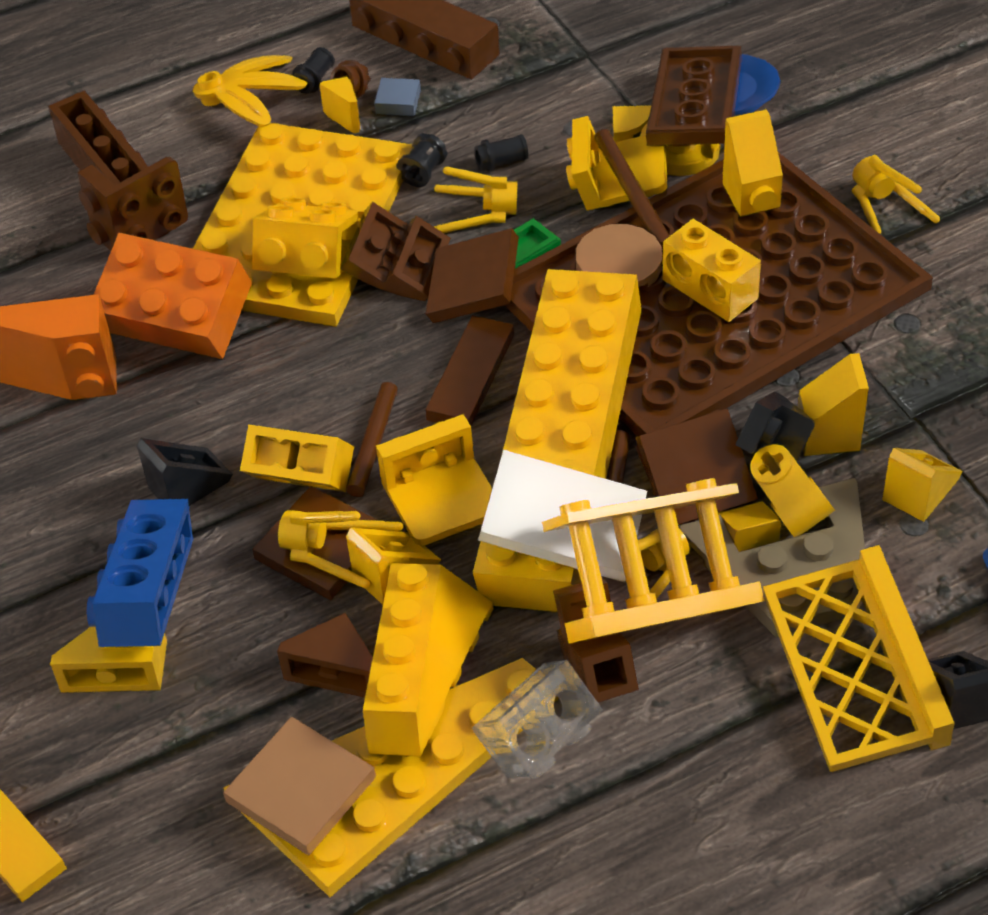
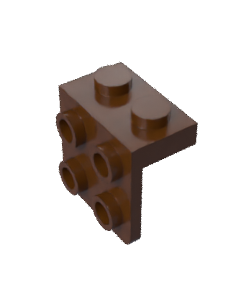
M171 157L161 159L116 185L92 164L77 172L82 189L79 191V198L87 210L90 221L87 223V230L96 244H103L110 251L113 248L118 233L157 240L184 224L188 219L178 163Z

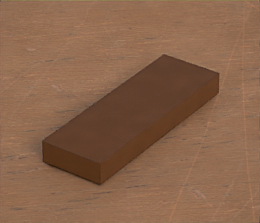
M472 315L425 409L427 421L438 423L464 414L472 426L514 337V324Z

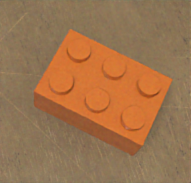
M118 233L93 295L99 294L108 328L112 334L223 359L252 281L237 258Z

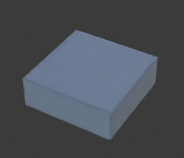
M381 78L374 102L375 113L415 116L421 92L420 80Z

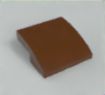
M372 202L364 210L340 269L384 291L425 301L429 295L436 249L448 246L451 238L418 216H415L407 224Z

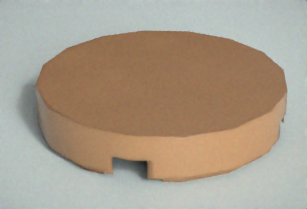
M629 224L602 226L585 235L576 247V271L637 274L638 287L644 286L647 283L649 287L656 282L662 271V246L654 235L643 228Z

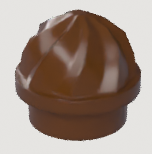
M355 60L342 61L332 70L330 80L348 77L356 99L360 98L369 89L368 83L371 78L368 76V68Z

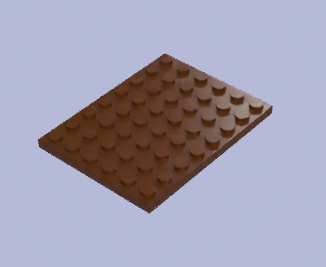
M779 152L778 155L783 173L780 207L740 216L722 184L723 159L666 189L664 192L656 194L649 198V201L670 236L690 220L695 219L761 260L758 299L728 322L662 280V253V271L656 282L649 287L648 283L639 287L641 315L619 419L638 437L704 416L717 409L720 411L724 410L930 291L933 277ZM633 207L514 270L510 304L505 306L532 332L547 269L576 271V247L585 235L596 228L609 224H629L645 229Z

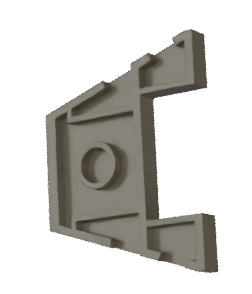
M852 478L819 487L836 510L823 519L827 528L746 551L738 552L721 515H718L733 577L738 576L740 585L760 581L763 592V586L858 560L860 550L865 549L856 479ZM699 520L679 525V529L686 536L689 543V549L693 548L704 559V566L711 572ZM853 578L832 583L826 595L852 605L858 594V589ZM798 594L778 599L782 611L800 619H803L812 603L811 600ZM765 598L763 602L745 606L775 637H779ZM862 602L859 609L867 612ZM820 605L810 623L819 626L843 619L845 615ZM789 626L791 633H794L797 630Z

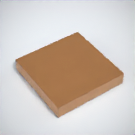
M291 716L226 788L223 794L228 804L309 856L376 778L375 768Z

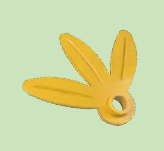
M270 55L242 61L228 68L222 74L217 71L207 72L198 78L197 83L193 87V93L205 106H214L222 103L241 118L262 127L271 122L269 112L254 94L245 89L300 90L306 87L307 82L289 74L261 71L290 63L293 58L286 55Z

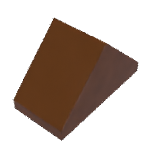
M346 613L280 643L277 653L283 680L365 698L373 656Z

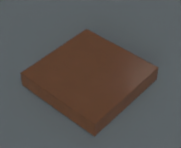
M512 228L436 249L426 315L432 323L510 304L519 237Z
M728 408L636 437L655 497L687 492L686 484L715 478L717 486L737 483L739 491L737 494L716 500L718 512L758 499L742 449L735 445L738 437ZM695 505L674 509L678 525L698 519Z
M310 486L289 509L290 511L302 512L357 511L360 513L359 520H377L313 486ZM280 518L252 549L254 559L321 596L332 600L347 581L307 563L291 561V550L282 549L278 543ZM327 530L323 547L321 549L314 548L311 553L352 571L346 539L349 530Z

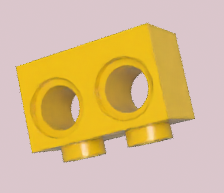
M692 219L663 241L662 280L724 320L730 322L758 299L761 260L705 225Z
M248 424L240 471L262 480L346 492L354 446L338 437Z

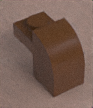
M602 578L606 600L611 602L608 583ZM577 583L554 590L553 593L561 627L557 629L561 650L576 687L589 704H596L639 690L631 646L620 633L569 644L564 623L584 618L582 608L587 607L582 584Z

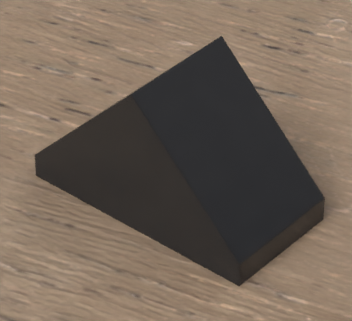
M141 438L137 444L148 488L158 499H188L190 506L228 483L233 476L227 467L208 448Z
M965 651L928 659L953 718L954 729L988 721V661Z

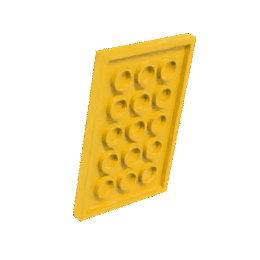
M269 123L262 127L258 126L193 249L239 259L252 281L242 311L337 327L358 278L340 269V275L337 278L252 270L253 218L266 211L268 206L280 203L281 198H301L306 200V205L321 207L323 202H342L347 204V210L358 211V221L342 232V265L364 210L374 202L388 212L390 211L403 182L401 170L397 169L396 164L403 155L411 152L413 145L277 123Z

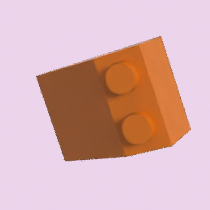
M99 294L0 306V383L70 400L117 395L116 353Z

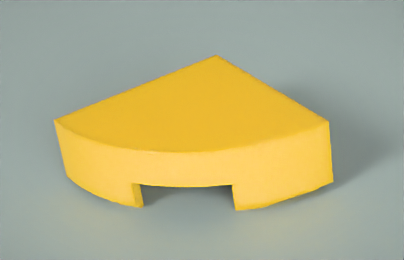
M651 105L613 106L614 141L619 142L631 139L633 135L642 131V128L648 123Z

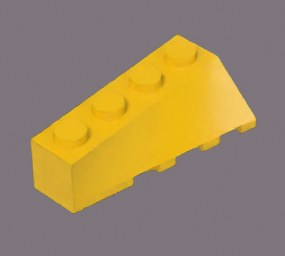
M391 563L363 706L368 754L422 755L445 708L444 700L450 688L456 687L462 674L461 666L468 652H473L479 640V629L483 621L489 620L493 611V602L442 565Z

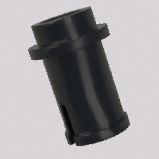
M317 47L304 64L297 65L292 71V76L307 82L306 87L298 90L299 92L308 94L319 89L321 79L335 64L334 56L329 50Z
M523 134L494 142H489L485 139L481 141L480 145L474 147L478 168L480 170L487 169L488 172H493L496 166L519 160L524 161L529 157L528 145Z

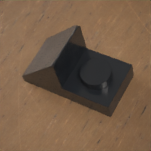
M774 391L755 403L735 445L753 454L761 447L778 444L784 446L797 461L815 427V422L787 398Z

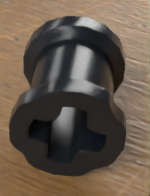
M421 133L415 138L413 142L414 148L409 154L403 155L396 164L397 169L401 170L402 179L415 187L427 185L432 177V170L435 166L441 165L448 156L446 146L441 139L433 134ZM429 148H433L431 154L428 155L426 152ZM415 165L418 166L417 170L413 173L411 171Z

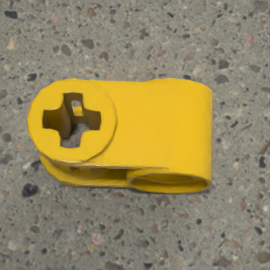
M778 444L767 445L754 454L750 465L751 473L772 502L770 505L793 537L802 535L836 511L811 476L805 474L784 446Z

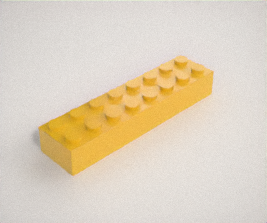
M547 269L503 450L606 479L641 315L637 274ZM480 541L473 576L478 592L491 600L493 606L557 612L553 591L581 583L579 571L576 568Z

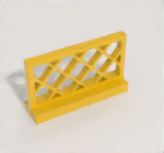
M880 545L860 550L858 560L763 586V596L830 773L924 745H928L930 751L951 745L954 729L953 718ZM853 578L858 589V594L852 605L826 595L832 583ZM798 594L811 600L812 603L803 619H800L782 611L778 599ZM862 602L867 612L859 609ZM820 605L845 615L836 634L810 623ZM853 619L874 628L876 637L869 649L843 638ZM789 626L797 629L793 637L790 632ZM804 633L830 644L820 663L799 654L797 646ZM880 646L885 656L877 653ZM837 648L863 659L853 679L827 667ZM871 663L892 673L894 682L887 694L861 683ZM805 670L814 673L810 681ZM821 677L847 688L837 709L816 699L814 690ZM898 690H899V692H900V695H901L903 701H901V700L895 698V696H896ZM855 693L882 704L872 724L845 713ZM891 708L910 717L915 731L895 736L880 729L879 726L888 709ZM823 715L831 718L828 726H826ZM839 722L865 734L859 748L837 754L831 736ZM873 738L880 741L870 744Z

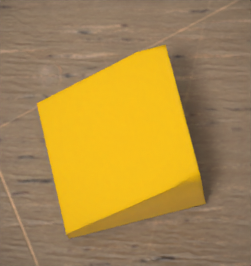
M343 77L321 82L319 86L324 113L350 132L358 133L359 129H361L358 105L350 79Z
M763 501L718 512L738 552L775 543L780 540L781 521L778 515Z

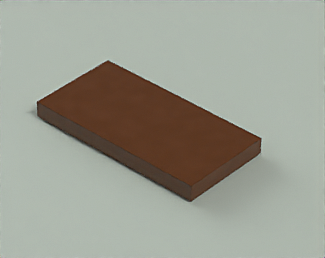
M741 46L662 49L646 129L647 146L725 144L726 118L734 117L742 63Z

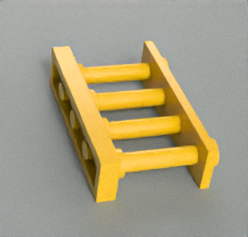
M715 478L686 484L687 492L591 508L589 500H582L559 506L560 516L543 521L544 532L569 528L587 606L582 608L584 618L564 623L569 644L763 602L764 596L760 581L740 585L738 576L733 577L715 503L716 500L739 493L737 483L717 486ZM696 506L713 582H709L710 592L699 594L697 584L692 585L674 510L676 508ZM653 512L655 514L672 590L667 591L669 597L667 601L657 602L656 594H650L632 516ZM609 520L613 522L630 596L629 599H625L627 609L614 611L613 603L606 600L589 525L592 523Z

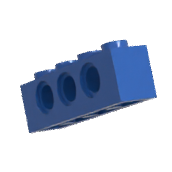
M188 499L131 500L124 519L118 520L116 541L108 545L107 565L105 569H100L98 572L95 596H89L87 601L88 625L96 627L99 647L161 646L193 543Z

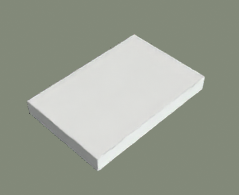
M503 450L478 541L578 569L569 528L544 532L542 522L560 516L559 506L589 500L591 508L646 499L647 491ZM642 515L632 516L636 535H638ZM612 520L589 524L601 576L625 582V574Z

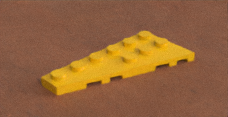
M521 658L450 689L444 700L445 708L421 756L368 754L365 726L332 740L337 745L375 768L376 778L309 856L244 813L242 814L323 892L331 897L559 699V687L525 659Z

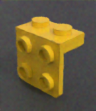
M584 116L572 119V137L567 138V149L572 161L571 165L566 166L570 188L572 190L578 189L587 211L629 201L594 139L595 131L589 117ZM646 135L616 142L647 197L660 194L667 189L666 145L647 146Z
M281 198L280 203L268 206L266 211L253 218L252 270L337 278L340 275L342 232L358 221V211L347 210V204L342 202H323L321 207L306 205V200L301 198Z
M464 414L376 445L381 483L416 545L425 546L483 524L492 487L474 458L471 425Z

